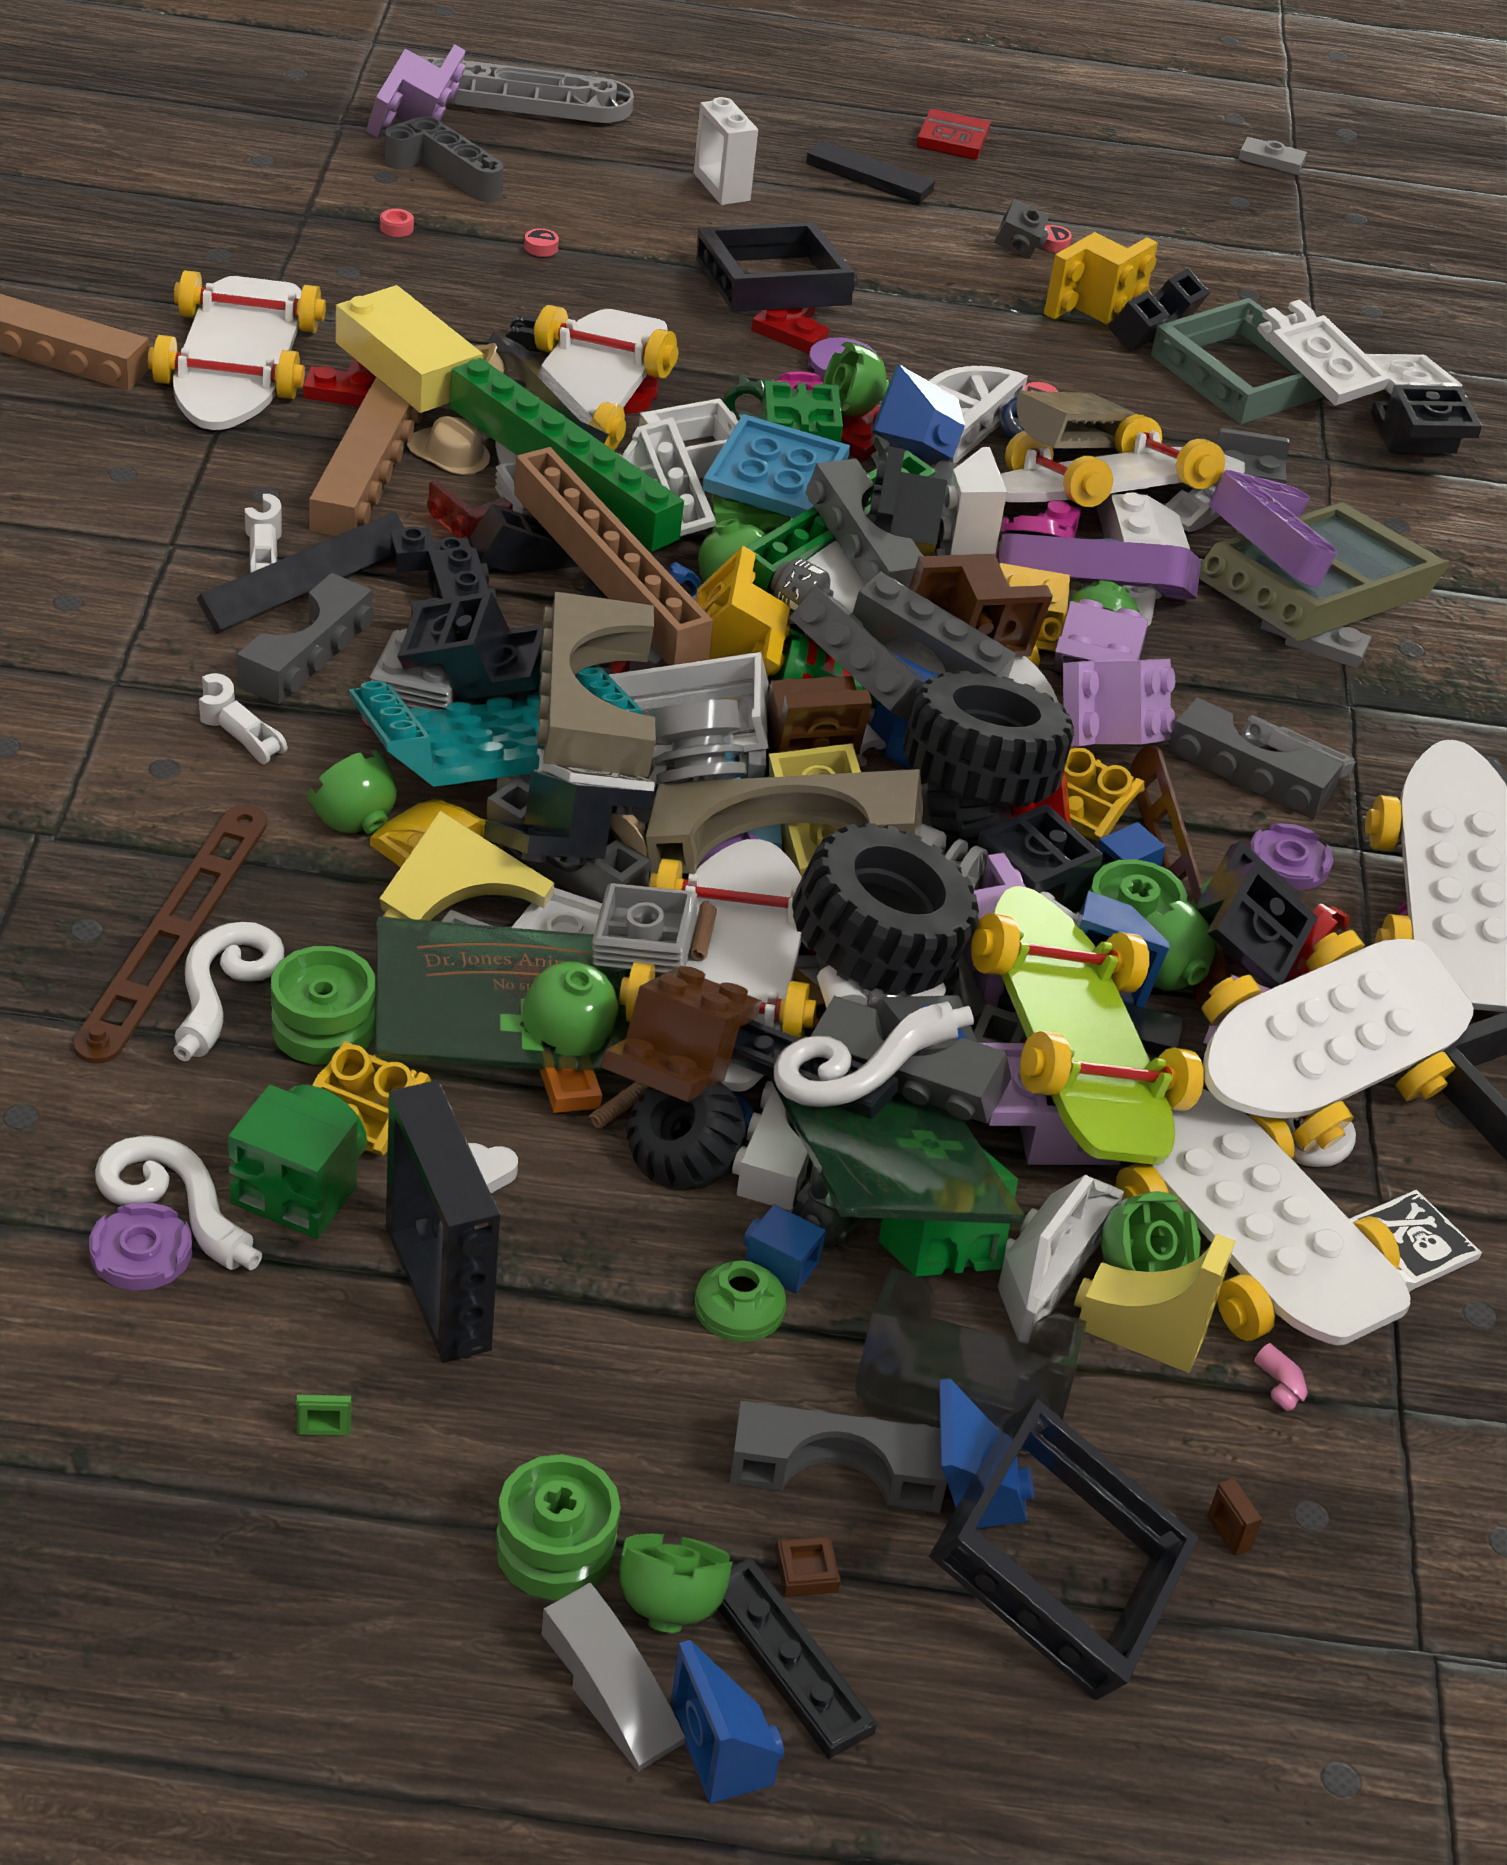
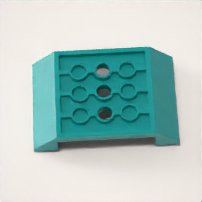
M598 664L585 668L575 674L577 680L598 698L621 709L642 714V709ZM369 681L361 684V688L349 689L350 699L386 750L433 787L530 774L531 771L538 770L540 759L539 755H537V749H544V746L536 745L539 721H537L540 702L539 692L528 694L527 699L511 700L506 697H495L488 699L487 704L471 706L469 703L456 702L448 704L446 709L430 711L427 708L409 709L391 684H386L383 681Z

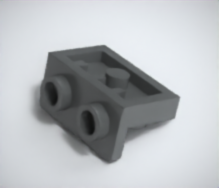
M1226 428L1219 429L1215 444L1220 446L1225 455L1245 463L1244 474L1286 484V458L1290 447L1289 438Z

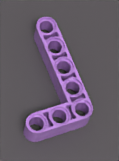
M1225 470L1208 503L1209 506L1291 576L1310 586L1319 587L1337 554V549L1297 517L1303 514L1310 497L1303 491L1287 484L1232 470Z
M1008 533L1002 534L999 563L1070 575V581L1091 583L1103 580L1114 582L1117 585L1154 588L1161 595L1169 598L1197 599L1201 560L1190 549L1185 547Z

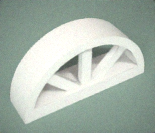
M965 366L944 371L929 381L958 398L960 406L963 407L961 411L965 427L954 457L948 461L957 463L1001 425L1000 411L1002 407L1011 399L1017 397L1019 391H1025L1027 375L998 367Z

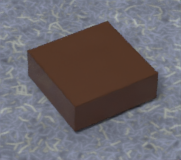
M1235 1478L1218 1484L1208 1518L1231 1552L1237 1556L1251 1551L1262 1518Z
M830 1536L777 1540L775 1552L785 1597L838 1593L841 1581Z

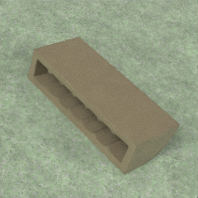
M1019 391L1017 396V415L1025 432L1035 440L1052 448H1115V433L1120 423L1127 417L1137 414L1093 393Z

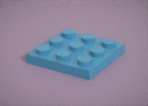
M743 414L704 476L702 490L723 498H730L750 504L759 509H766L795 518L814 506L809 501L805 492L816 463L847 460L850 445Z

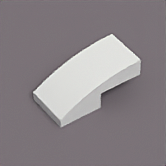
M1214 485L1206 489L1193 488L1189 493L1181 490L1165 505L1179 514L1183 528L1188 532L1201 529L1220 516L1208 504L1216 489Z

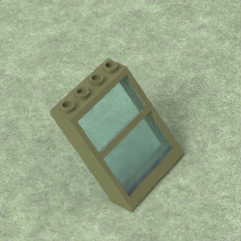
M1340 502L1297 516L1337 549V554L1319 587L1307 585L1291 576L1244 535L1215 543L1201 563L1199 580L1299 642L1428 596L1450 564L1344 502Z

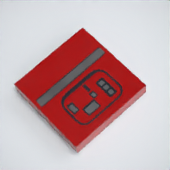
M930 109L918 135L917 146L976 160L990 131L991 121Z

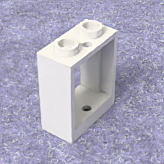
M724 97L715 98L713 101L700 102L694 164L695 176L721 205L751 200L758 136L757 127L730 98Z
M720 398L640 413L639 426L673 417L683 441L708 436L715 438V442L686 447L698 479L704 478L738 423L735 414L727 408Z

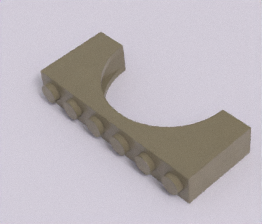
M555 592L553 606H545L542 620L540 702L537 719L539 725L536 745L544 746V764L649 777L656 741L655 717L624 710L598 698L577 680L575 674L585 668L605 662H648L654 630V605Z
M920 769L659 783L646 833L648 855L651 860V874H658L662 859L680 860L682 862V874L696 873L701 860L720 843L746 831L777 824L815 823L841 829L853 824L858 828L863 823H876V826L879 828L889 825L899 828V832L907 835L912 832L921 836L923 799Z

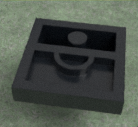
M1394 385L1390 400L1374 401L1371 410L1372 417L1389 452L1400 455L1408 453H1429L1431 455H1441L1443 453L1457 454L1461 439L1479 438L1482 428L1462 386Z
M889 446L887 462H878L869 519L880 529L890 534L912 539L923 556H934L947 480L901 472L905 449Z
M492 591L416 604L397 657L403 669L420 666L430 667L442 663L460 701L476 698L486 699L491 696L514 692L524 693L536 689L540 679L542 624L509 629Z
M531 771L524 824L485 821L483 838L500 844L499 848L506 853L521 855L523 860L547 863L550 856L560 857V862L586 865L587 858L605 859L611 813L632 815L633 808L650 809L653 791L568 782L548 772Z
M1048 804L985 829L979 835L978 846L986 849L988 855L1005 853L1013 868L1020 872L1026 888L1033 889L1038 893H1050L1055 897V901L1073 913L1081 910L1086 895L1091 890L1094 875L1102 866L1109 864L1102 858L1103 854Z
M1242 841L1230 845L1195 907L1211 925L1207 934L1270 989L1283 984L1318 919L1315 914L1300 902L1303 896Z

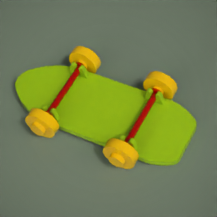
M1013 886L1007 889L994 906L992 913L985 914L978 921L971 940V957L974 966L979 972L1001 975L1024 1029L1027 1041L1022 1049L1020 1058V1075L1023 1085L1027 1091L1033 1094L1052 1096L1060 1118L1069 1133L1090 1156L1097 1159L1154 1165L1164 1163L1173 1150L1175 1139V1122L1172 1110H1189L1197 1103L1204 1085V1069L1201 1059L1196 1052L1188 1049H1166L1158 1058L1153 1059L1151 1062L1147 1056L1119 992H1135L1142 986L1149 968V951L1146 942L1139 935L1118 932L1114 933L1106 942H1101L1095 947L1083 930L1079 929V926L1066 913L1045 896L1023 886Z

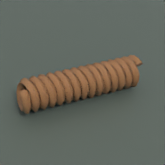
M704 901L700 904L689 951L690 956L698 961L707 958L717 914V908L709 904V901Z
M635 1082L589 1114L593 1125L602 1129L603 1126H606V1124L619 1117L623 1112L629 1110L636 1100L641 1101L644 1098L641 1093L648 1086Z

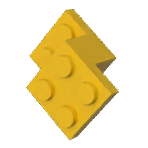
M1094 232L1058 252L1054 257L1044 314L1052 319H1056L1075 308L1106 325L1112 322L1128 301L1146 291L1150 292L1148 285L1151 272L1157 261L1155 253L1158 242L1146 237L1131 247L1126 248Z
M742 546L697 590L695 601L713 619L709 660L761 652L767 676H773L779 671L785 658L782 650L784 640L790 629V625L787 624L790 607L783 601L752 584L755 579L753 567L756 553ZM741 697L732 698L730 700H736L738 703Z

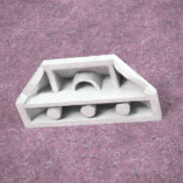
M670 417L637 427L632 436L633 440L624 451L622 457L684 500L680 536L714 527L716 520L702 490L674 418Z
M1137 493L1110 494L1101 504L1097 505V512L1105 539H1114L1120 542L1172 545L1190 549L1179 514L1148 495ZM1138 587V593L1155 590L1150 587ZM1157 591L1156 599H1159L1162 595Z
M1084 1175L1052 1193L1039 1211L1032 1208L1022 1223L1021 1235L1018 1239L1009 1238L1007 1240L998 1289L1020 1343L1028 1346L1100 1245L1101 1229L1110 1211L1121 1202L1123 1190Z

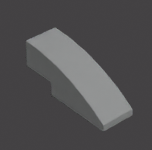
M591 1582L544 1608L541 1635L573 1674V1690L637 1772L685 1744L686 1737L654 1675L622 1624Z

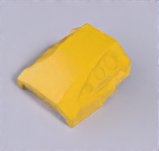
M1071 746L1064 769L1067 775L1071 826L1082 836L1099 841V839L1109 835L1130 802L1138 793L1144 791V781L1136 778L1134 781V777L1131 776L1126 768L1118 765L1106 766L1100 760H1095L1094 755L1089 750Z
M432 799L418 803L386 822L370 836V846L399 867H402L440 811L481 837L484 835L485 821L488 820L481 819L473 813L446 803L443 800Z
M344 1041L340 1049L333 1055L329 1064L317 1075L312 1086L325 1089L346 1102L358 1115L367 1135L365 1150L384 1156L388 1150L389 1091L431 1082L428 1074L423 1072L417 1074L415 1070L410 1071L406 1065L400 1062H386L375 1054L373 1056L369 1055L362 1047Z

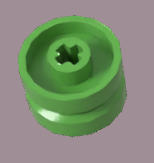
M1138 859L1117 860L1102 866L1094 875L1090 892L1131 905L1145 919L1156 910L1161 915L1174 910L1169 904L1176 901L1187 902L1188 896L1183 883L1171 871L1155 863Z
M311 946L294 951L282 959L271 975L272 1037L279 1049L295 1060L312 1065H328L344 1041L358 1045L366 1050L374 1037L375 974L368 962L353 951L335 946Z
M560 1454L537 1457L520 1465L507 1478L498 1503L499 1524L496 1532V1552L499 1567L510 1583L529 1595L549 1600H559L590 1582L597 1588L610 1573L616 1553L617 1529L621 1506L617 1487L605 1471L586 1459Z

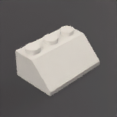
M982 447L953 469L951 485L946 486L944 497L946 514L944 518H941L939 527L940 548L935 549L934 556L996 553L1007 490L990 447Z

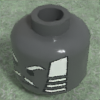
M796 558L790 562H783L776 570L770 586L771 590L774 591V597L786 603L792 613L814 586H817L832 597L834 594L833 590L830 589L831 579L829 573L801 558Z

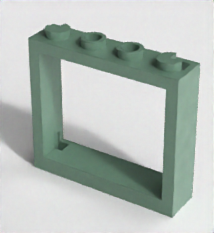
M1250 298L1157 326L1151 356L1240 425L1325 397L1257 330L1258 325L1269 320L1262 316L1265 309ZM1250 309L1254 311L1253 315H1249ZM1242 334L1295 375L1253 388L1201 347Z

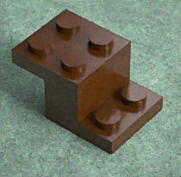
M995 554L919 556L909 585L910 590L930 600L935 605L1017 654L1016 657L1032 655L1053 597L1048 585L1010 587Z
M826 676L809 679L787 678L771 681L767 700L768 745L774 744L776 753L852 743L855 754L859 755L872 705L869 690H856L853 676Z
M680 966L639 987L626 1039L605 1050L601 1068L689 1102L701 1095L707 1086L716 1085L717 1081L722 1082L725 1080L739 1028L757 1018L762 1000L747 995L748 990L740 985L728 982L718 984L705 979L706 974L699 969Z

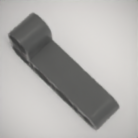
M422 116L390 126L385 130V164L388 167L408 169L423 163L479 201L496 202L502 198L503 163L439 120Z

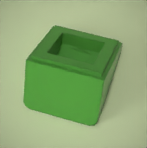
M297 1395V1434L351 1435V1396Z

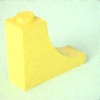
M440 811L379 899L381 910L385 912L383 918L401 931L405 932L409 927L419 934L426 924L441 911L457 902L476 896H513L532 902L544 909L554 895V882Z
M1216 1233L1209 1248L1199 1258L1185 1266L1167 1271H1133L1101 1262L1093 1281L1084 1278L1078 1290L1074 1306L1082 1309L1077 1329L1190 1373L1204 1341L1236 1241Z

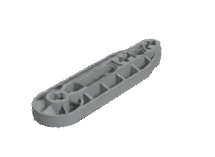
M420 56L441 68L445 61L443 58ZM462 60V64L466 65V68L459 80L460 86L452 101L449 99L447 101L456 105L612 123L622 121L633 112L634 95L627 85L612 79ZM623 100L625 103L619 105L617 101Z

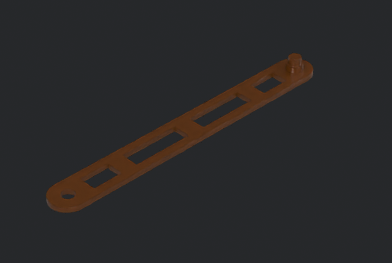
M1147 745L1137 753L1130 770L1134 781L1136 778L1144 781V791L1137 794V800L1147 831L1163 843L1158 823L1167 814L1169 815L1181 856L1170 866L1165 851L1161 867L1171 871L1180 881L1186 876L1188 877L1197 906L1202 897L1203 883L1164 756L1160 748L1154 745ZM1158 778L1162 796L1152 805L1147 787ZM1217 942L1208 975L1200 983L1192 985L1196 1000L1200 1005H1204L1211 997L1209 994L1210 987L1215 980L1217 985L1231 977L1223 948Z
M238 805L225 812L75 1036L74 1050L80 1059L89 1063H105L115 1059L121 1053L267 827V816L263 810L252 805ZM242 819H248L252 822L249 824H241L238 821ZM224 837L242 841L230 860L213 856V853ZM200 873L219 877L190 921L172 916ZM159 935L177 940L148 986L129 981ZM116 1000L135 1005L122 1026L103 1021Z

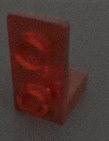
M438 480L429 483V498L427 500L429 513L457 538H470L491 503L513 510V504L505 497L472 509Z

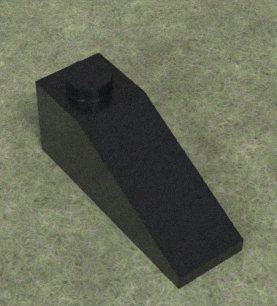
M491 503L468 539L472 548L476 547L480 562L486 563L490 570L498 568L509 573L578 567L577 563L536 518Z

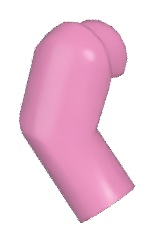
M1271 1343L1265 1345L1255 1357L1254 1362L1280 1383L1271 1391V1398L1285 1411H1291L1295 1408L1298 1401L1303 1402L1308 1394L1303 1372L1299 1366Z

